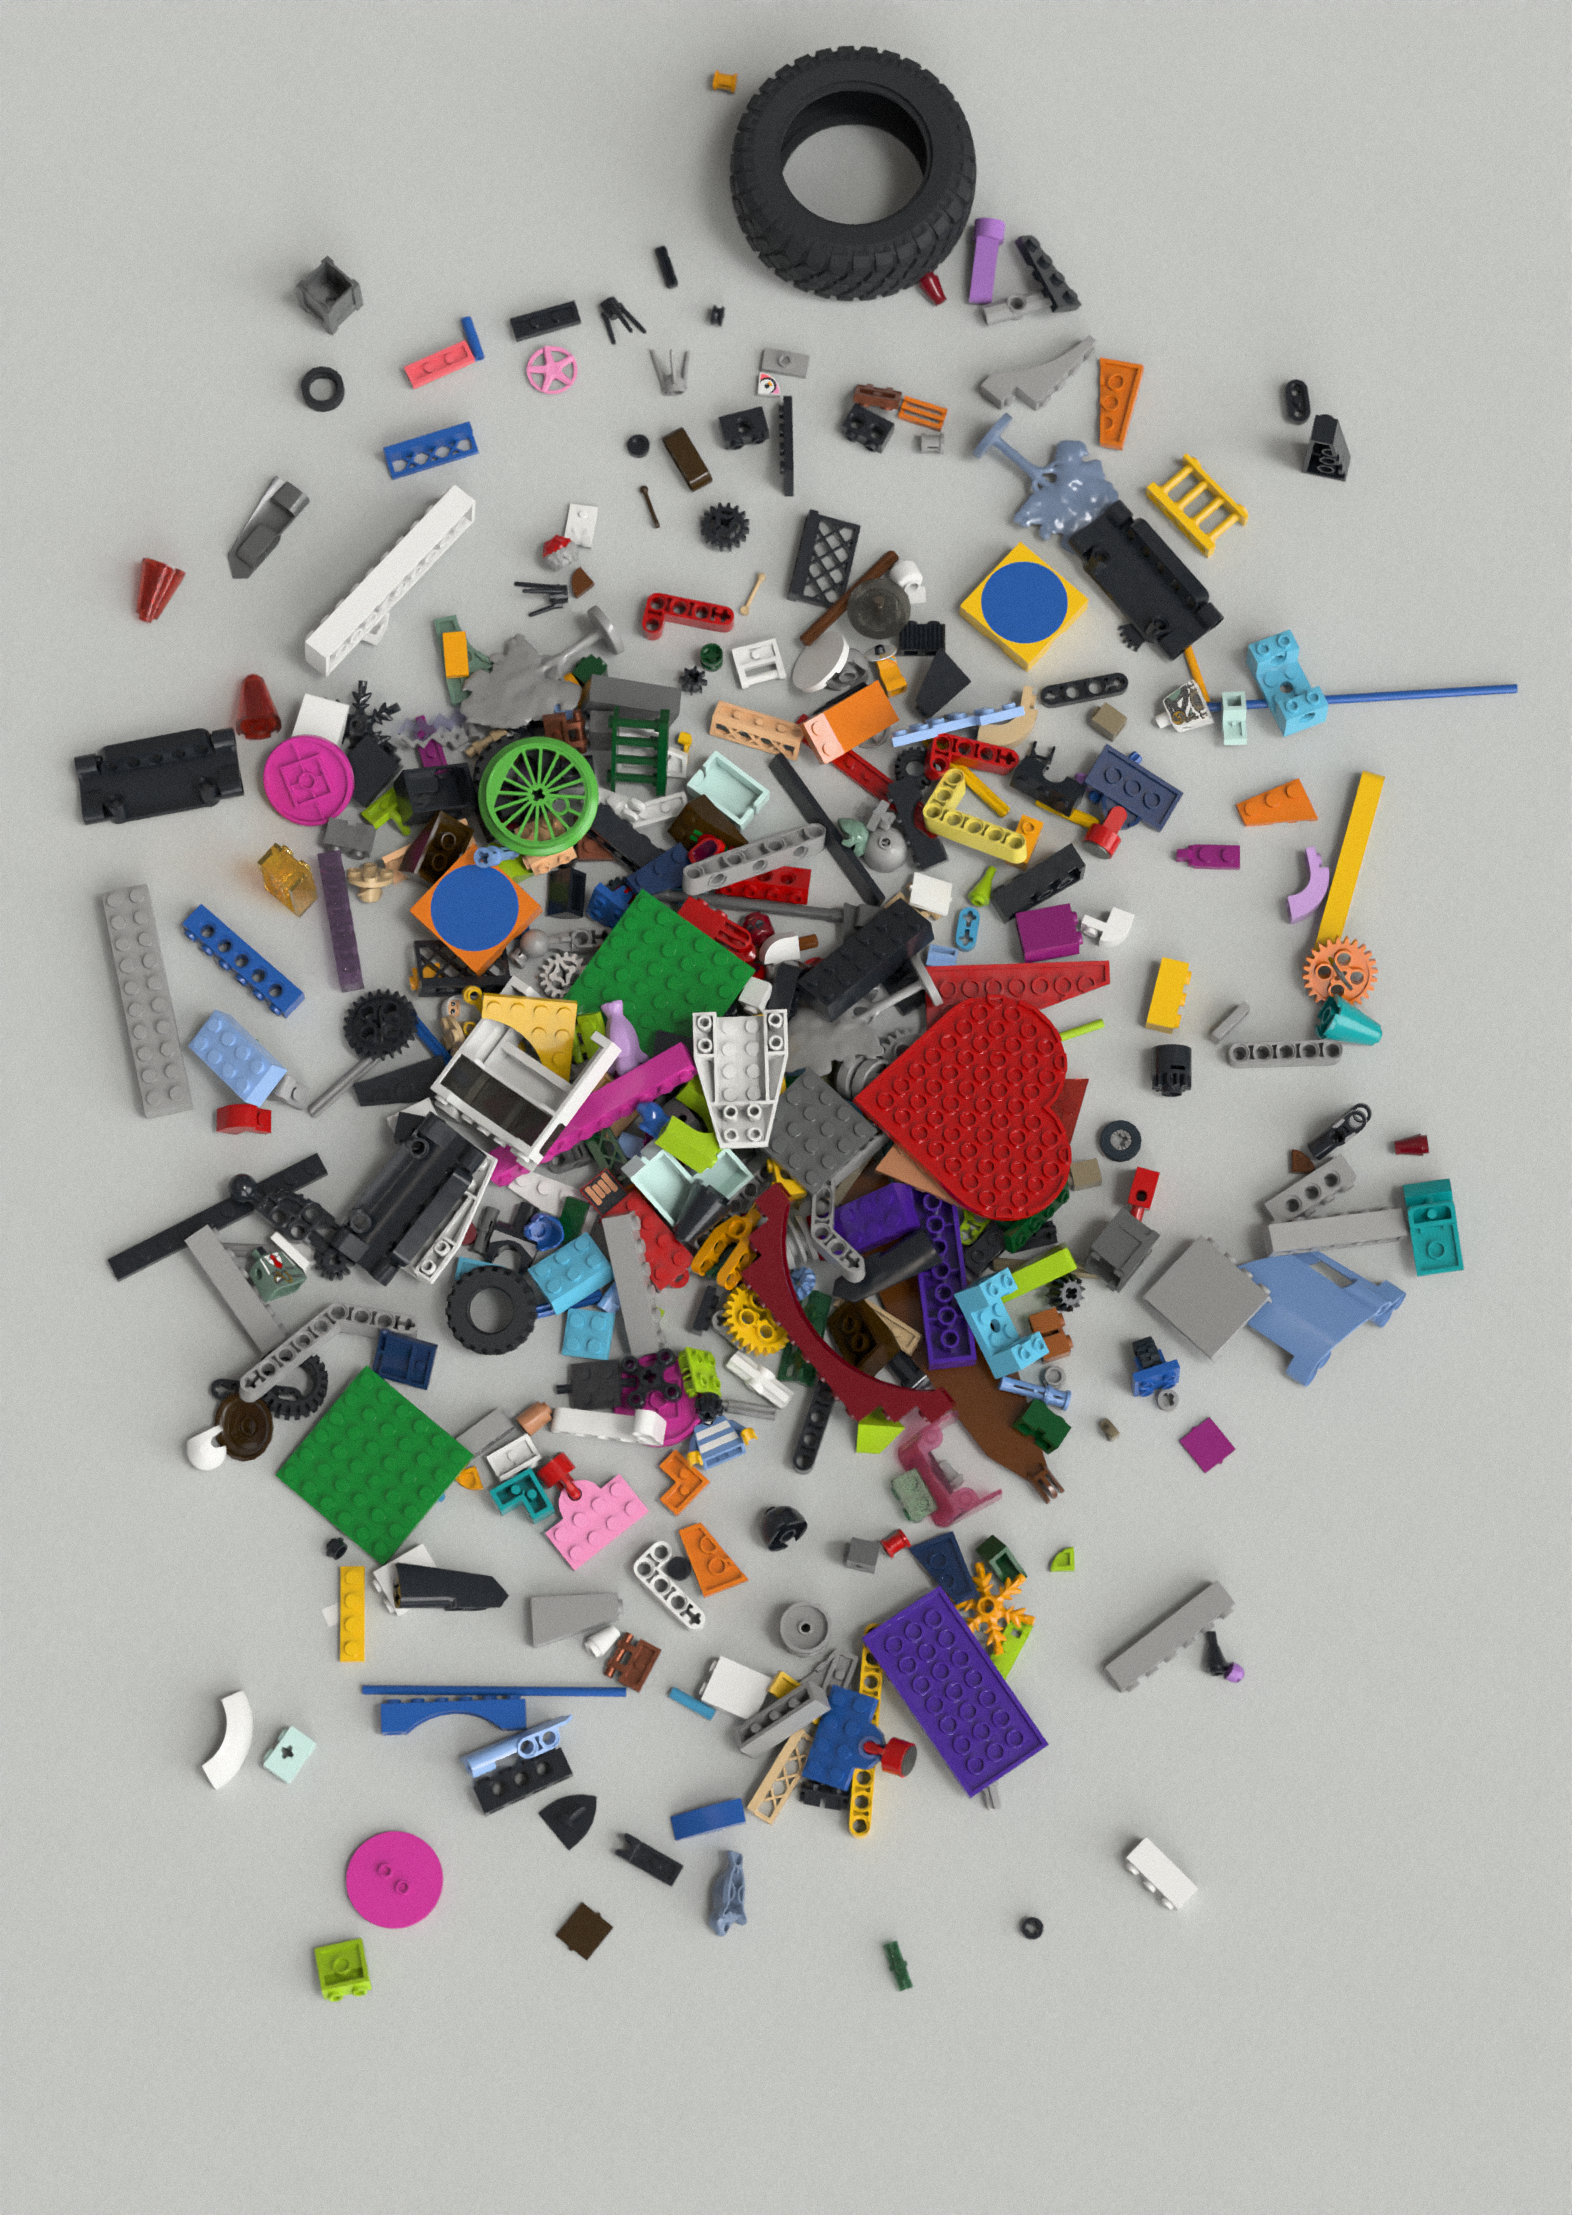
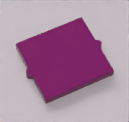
M1210 1417L1198 1427H1193L1192 1431L1179 1441L1205 1474L1218 1463L1222 1464L1223 1459L1236 1450Z

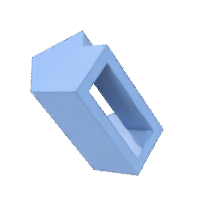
M930 944L926 966L956 965L959 949Z

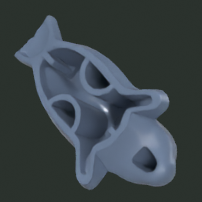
M732 1850L727 1851L729 1864L717 1878L713 1887V1910L708 1921L711 1929L717 1936H725L734 1922L742 1926L747 1924V1917L744 1912L745 1878L742 1869L743 1855Z

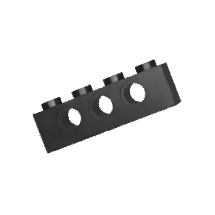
M555 1747L543 1752V1755L536 1759L534 1757L526 1758L520 1762L521 1766L514 1769L511 1766L500 1770L498 1772L499 1776L490 1779L488 1776L476 1782L477 1786L473 1787L485 1816L491 1815L573 1777L572 1770L562 1748L556 1749ZM541 1764L551 1766V1771L548 1775L543 1776L538 1773V1767ZM519 1774L529 1776V1781L526 1785L520 1786L516 1783V1777ZM498 1784L507 1786V1791L502 1796L494 1794V1788Z

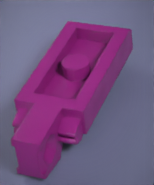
M424 715L415 717L418 730L414 731L415 740L418 739L424 742L437 732L433 725L428 727ZM431 739L424 750L417 744L424 767L448 765L442 746ZM449 769L440 770L434 774L446 773Z
M1188 845V849H1177L1176 862H1188V866L1193 867V869L1239 870L1240 845Z

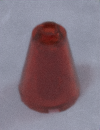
M143 557L135 612L139 615L138 619L147 623H152V620L157 621L185 578L186 573L178 568L173 570L168 564Z
M250 674L241 682L235 727L239 736L240 733L245 735V739L248 740L268 739L271 737V733L274 731L280 732L282 727L281 719L265 680L257 674Z

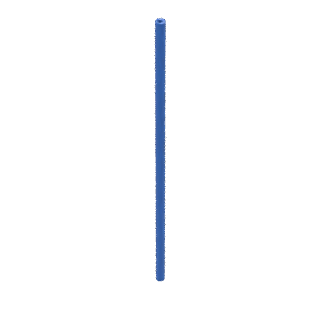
M1517 684L1324 696L1328 704L1509 694L1517 693L1518 686ZM1265 699L1246 700L1247 709L1269 708ZM1221 702L1207 703L1210 712L1221 711Z

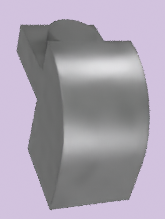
M284 1074L266 1099L269 1101H281L297 1110H302L310 1088L296 1082L295 1078Z

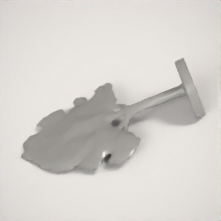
M598 606L591 607L587 610V613L595 631L554 656H539L538 651L520 633L516 634L514 638H510L507 646L510 647L506 656L502 653L490 654L489 660L494 663L493 671L490 674L483 669H478L465 680L462 690L472 691L469 698L462 701L460 712L467 717L465 722L491 726L492 728L517 729L522 725H528L531 720H543L542 715L553 714L557 704H560L561 711L574 709L578 705L582 689L580 685L565 681L561 668L569 658L599 639L602 640L614 655H619L625 651L623 643L610 620ZM542 660H547L544 664L540 663ZM554 666V675L551 678H546L544 672Z
M918 954L910 958V962L919 978L916 982L877 1002H867L862 998L832 1023L808 1003L807 1006L800 1007L795 1017H792L787 1023L788 1060L785 1072L791 1073L796 1069L805 1068L806 1071L810 1067L821 1077L832 1071L831 1061L833 1060L843 1061L844 1068L850 1069L857 1060L855 1055H866V1059H875L876 1056L883 1055L884 1048L880 1045L875 1029L872 1028L880 1012L925 989L934 1006L942 1004V998ZM855 1007L868 1008L864 1013L854 1015L853 1010ZM871 1018L869 1022L865 1023L866 1019Z

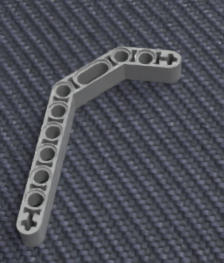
M872 1120L869 1123L881 1134L874 1135L863 1146V1149L859 1150L812 1197V1245L843 1277L853 1283L860 1282L865 1277V1264L863 1257L834 1231L835 1191L837 1185L891 1140ZM821 1197H828L830 1199V1212L826 1218L817 1217V1202ZM822 1235L827 1236V1238L822 1240L818 1239L817 1237ZM835 1251L843 1252L840 1255L833 1254Z

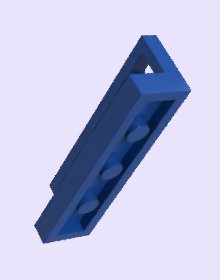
M470 421L383 448L393 480L479 454ZM470 440L472 449L462 451L457 448L460 441ZM446 447L451 451L447 457L441 458L435 455L438 448ZM423 453L429 456L424 464L414 462L418 454ZM399 460L408 463L404 470L395 472L392 462Z

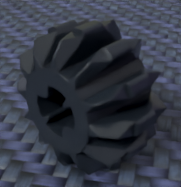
M1067 1273L1052 1280V1284L1045 1285L1049 1289V1292L1045 1294L1047 1298H1050L1048 1304L1056 1307V1310L1060 1312H1071L1073 1308L1080 1307L1079 1300L1085 1299L1081 1295L1085 1290L1081 1286L1083 1280L1077 1278L1073 1273Z

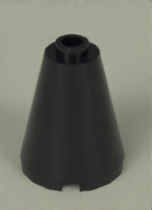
M699 1178L694 1182L673 1229L676 1233L674 1238L683 1245H686L687 1242L692 1245L735 1207L734 1204H728L730 1200L711 1185L704 1186L702 1184L703 1180Z

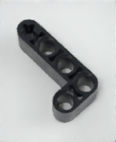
M794 959L783 961L776 973L767 1010L787 1009V1023L792 1017H795L801 998L797 980L815 966Z

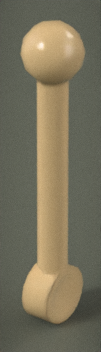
M764 573L757 575L758 580L745 606H742L740 609V613L743 616L749 614V606L761 582L766 579Z

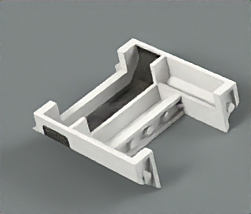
M514 975L500 993L504 995L542 998L529 985ZM481 1018L430 1089L437 1094L435 1096L437 1099L435 1105L459 1123L463 1119L470 1125L474 1122L477 1123L479 1131L486 1136H489L490 1133L495 1136L493 1140L504 1148L506 1145L510 1146V1152L518 1157L516 1161L525 1169L533 1172L622 1050L611 1040L595 1031L591 1039L599 1048L571 1085L517 1048V1045L524 1037L517 1030L499 1021Z

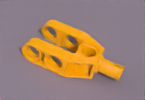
M755 1202L745 1217L735 1214L712 1231L692 1261L691 1269L693 1272L704 1276L714 1264L718 1263V1258L727 1245L735 1242L738 1245L720 1269L716 1278L717 1284L725 1289L732 1290L743 1277L741 1273L752 1264L757 1256L750 1247L749 1243L751 1241L748 1239V1236L757 1229L756 1224L762 1217L756 1209L758 1205Z

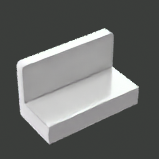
M297 1227L291 1229V1233L295 1237L304 1235ZM275 1232L270 1237L272 1243L281 1252H284L305 1275L318 1263L313 1259L315 1250L305 1242L293 1244L278 1232Z

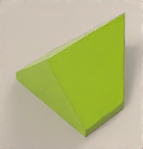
M877 1408L864 1420L858 1422L856 1453L880 1454L905 1427L900 1422L894 1423L893 1420H887L881 1411L883 1408Z

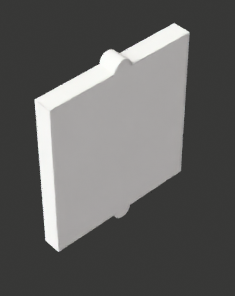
M914 872L912 885L909 887V905L947 916L949 903L952 901L950 897L952 883Z

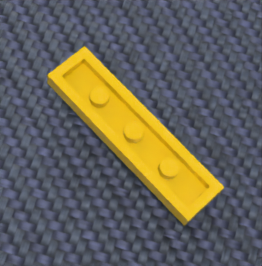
M341 1566V1663L365 1662V1566Z

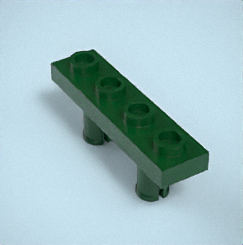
M1068 1181L1052 1204L1038 1214L1014 1221L996 1220L998 1227L1007 1230L1004 1233L1006 1251L1014 1254L1020 1247L1024 1246L1026 1241L1070 1198Z

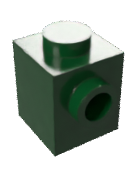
M592 654L587 658H581L577 662L576 668L572 671L573 676L582 689L592 674L608 677V666L605 661L600 657L595 658Z

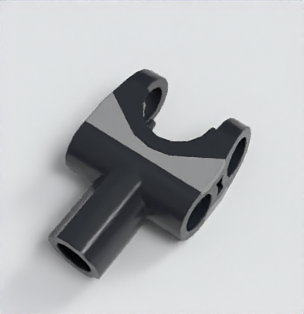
M1358 1103L1338 1117L1330 1127L1307 1144L1311 1154L1320 1161L1338 1146L1345 1144L1363 1130L1366 1123L1371 1119L1372 1110L1367 1104ZM1364 1108L1367 1111L1368 1116L1366 1117L1365 1113L1356 1109Z
M520 1202L512 1225L500 1220L497 1222L487 1251V1263L493 1264L495 1258L505 1250H514L521 1257L518 1274L525 1276L528 1273L527 1269L532 1266L538 1254V1250L535 1247L538 1244L536 1241L528 1240L527 1237H524L523 1232L524 1226L529 1224L533 1215L537 1214L540 1210L538 1207L527 1202Z

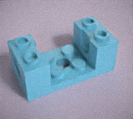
M1290 629L1248 645L1246 663L1284 737L1325 722L1329 706L1320 687L1311 688L1298 662L1300 648ZM1284 685L1292 688V692L1283 693L1280 687Z
M1008 1267L986 1275L954 1294L995 1379L1020 1371L1049 1353L1039 1331L1020 1338L1000 1297L1018 1289ZM991 1323L994 1326V1331L990 1327Z

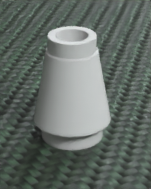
M610 1625L588 1637L584 1646L592 1657H602L617 1638L620 1637V1633L613 1625Z

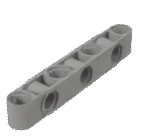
M818 823L808 824L690 864L683 869L682 890L688 895H698L819 854L824 850L826 829Z

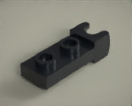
M625 1833V1841L631 1844V1848L628 1851L616 1849L614 1855L666 1885L673 1887L684 1865L641 1842L636 1837Z

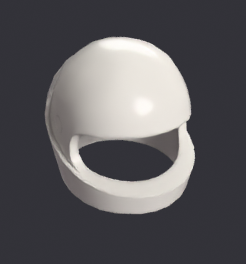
M220 1426L211 1428L186 1441L187 1456L196 1468L207 1471L213 1470L224 1461L227 1451L226 1446L215 1448L211 1445V1441L222 1432Z

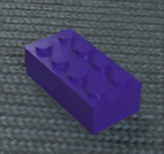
M891 1183L835 1209L834 1231L860 1255L913 1232L920 1227L906 1184ZM829 1212L819 1216V1218H826ZM822 1235L821 1238L825 1239L827 1236ZM835 1251L833 1254L840 1255L843 1252Z

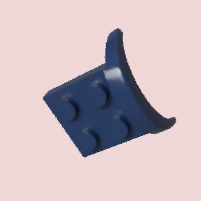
M381 1328L372 1370L382 1378L427 1390L431 1380L438 1345L391 1332L387 1328Z

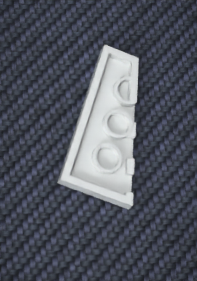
M534 1172L517 1177L508 1186L510 1191L527 1203L561 1217L567 1196L588 1202L579 1189ZM591 1204L581 1235L585 1232H588L589 1235L591 1234L599 1215Z

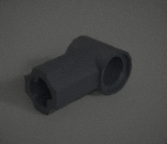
M901 1350L886 1364L899 1379L900 1385L903 1387L926 1389L931 1385V1381L920 1368H916Z

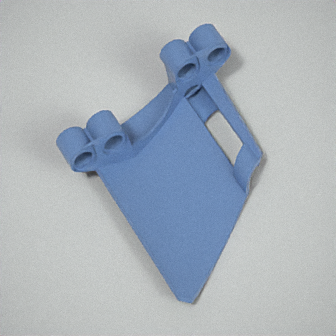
M1319 1251L1263 1258L1237 1266L1240 1270L1243 1267L1253 1275L1251 1279L1257 1285L1262 1283L1271 1292L1269 1296L1272 1302H1266L1247 1324L1294 1355L1286 1370V1374L1305 1387L1312 1382L1317 1374V1370L1327 1363L1331 1356V1350L1367 1320L1382 1328L1390 1319L1393 1310L1399 1308L1406 1297L1404 1291L1389 1281L1385 1280L1379 1286H1376ZM1322 1261L1353 1283L1345 1287H1339L1309 1266Z

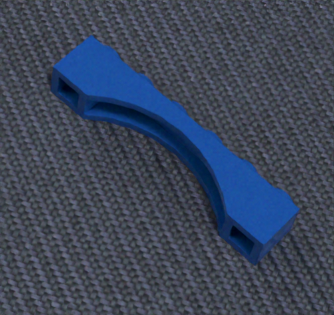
M508 1695L506 1699L497 1700V1696H483L482 1700H473V1697H459L458 1701H449V1698L442 1697L435 1698L434 1702H425V1699L415 1698L410 1699V1703H401L399 1699L386 1700V1704H381V1733L383 1736L408 1735L417 1726L430 1719L451 1714L471 1715L482 1718L494 1724L502 1731L527 1730L526 1700L521 1699V1695Z

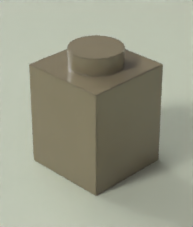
M1106 702L1102 707L1097 706L1090 716L1092 718L1091 727L1111 742L1116 739L1126 726L1128 719Z
M1097 1158L1070 1165L1067 1181L1068 1186L1072 1185L1074 1192L1101 1186L1102 1177Z

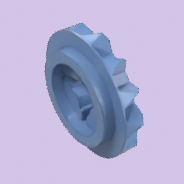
M804 1266L800 1269L795 1268L794 1272L790 1274L799 1301L810 1294L816 1282L815 1273L810 1268L808 1269ZM800 1281L801 1286H797L796 1283Z

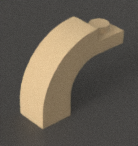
M1024 686L1020 706L1024 707L1025 715L1015 717L1012 721L1002 725L987 724L979 726L977 741L1013 749L1024 742L1031 734L1038 715V710L1034 709L1036 695H1032L1033 687Z

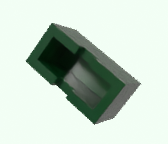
M1037 1398L1025 1404L1012 1424L1025 1437L1031 1435L1035 1439L1034 1444L1047 1455L1059 1448L1072 1428L1066 1423L1064 1418L1056 1415L1044 1402Z

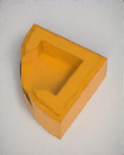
M476 1466L464 1469L456 1479L466 1489H483Z

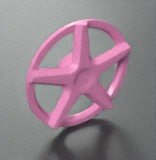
M544 346L529 359L527 376L532 386L538 391L546 394H558L570 388L577 377V363L574 356L567 350L557 346ZM550 351L561 352L567 357L555 362ZM544 353L545 365L532 366L533 361L540 354ZM572 362L574 370L572 379H569L562 372V368ZM531 372L544 374L542 387H539L534 382ZM558 379L566 384L561 389L548 390L553 380Z

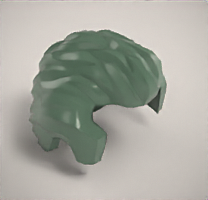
M839 818L837 822L840 831L846 835L841 844L849 848L854 845L852 850L857 857L862 856L865 853L869 837L866 825L853 818Z

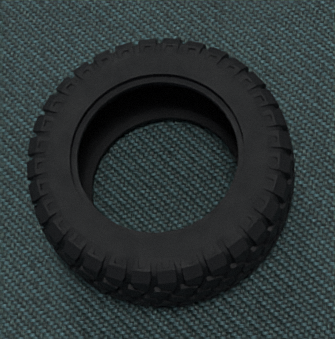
M838 46L837 51H832L830 47L816 51L813 57L809 54L794 60L795 65L790 66L786 64L775 72V79L769 77L759 87L760 95L754 94L746 106L748 112L742 114L738 123L737 130L739 132L735 134L732 151L735 153L731 154L730 172L732 173L730 175L731 193L734 194L732 195L734 210L736 214H740L737 216L738 223L742 232L747 234L746 240L753 252H760L758 258L768 269L775 268V275L786 283L794 281L793 287L806 293L809 290H814L815 296L830 299L831 296H836V299L839 301H853L854 298L866 301L876 299L877 295L887 297L897 294L899 289L906 290L919 283L920 279L927 273L934 272L938 265L942 264L953 251L966 227L974 201L977 174L974 142L968 121L965 119V114L958 101L954 100V95L945 84L939 83L938 77L928 69L922 70L919 63L907 57L903 60L900 59L901 56L898 53L883 50L882 53H879L877 48L861 46L859 50H855L854 46ZM847 124L870 126L889 133L910 150L919 164L923 181L915 195L906 205L884 219L865 224L837 223L822 218L808 210L790 191L784 179L783 171L792 153L806 139L824 129Z

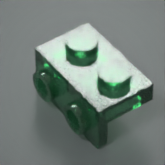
M917 1467L891 1481L893 1485L891 1490L898 1501L901 1500L905 1506L903 1512L909 1521L920 1523L923 1518L940 1509Z

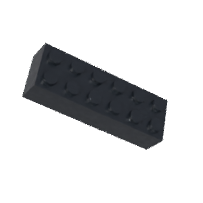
M899 898L797 980L801 998L830 1023L834 1022L935 939L931 922L902 898Z

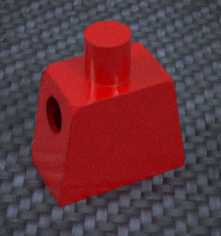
M1137 1166L1127 1205L1131 1206L1130 1214L1142 1222L1144 1211L1150 1210L1160 1172ZM1138 1193L1146 1195L1144 1201L1141 1202L1136 1199Z

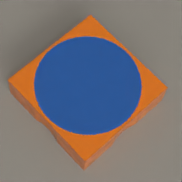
M473 843L409 911L426 929L450 948L455 956L475 975L480 977L498 959L506 946L514 938L521 935L543 912V909L499 866L478 867L474 861V853L479 848Z

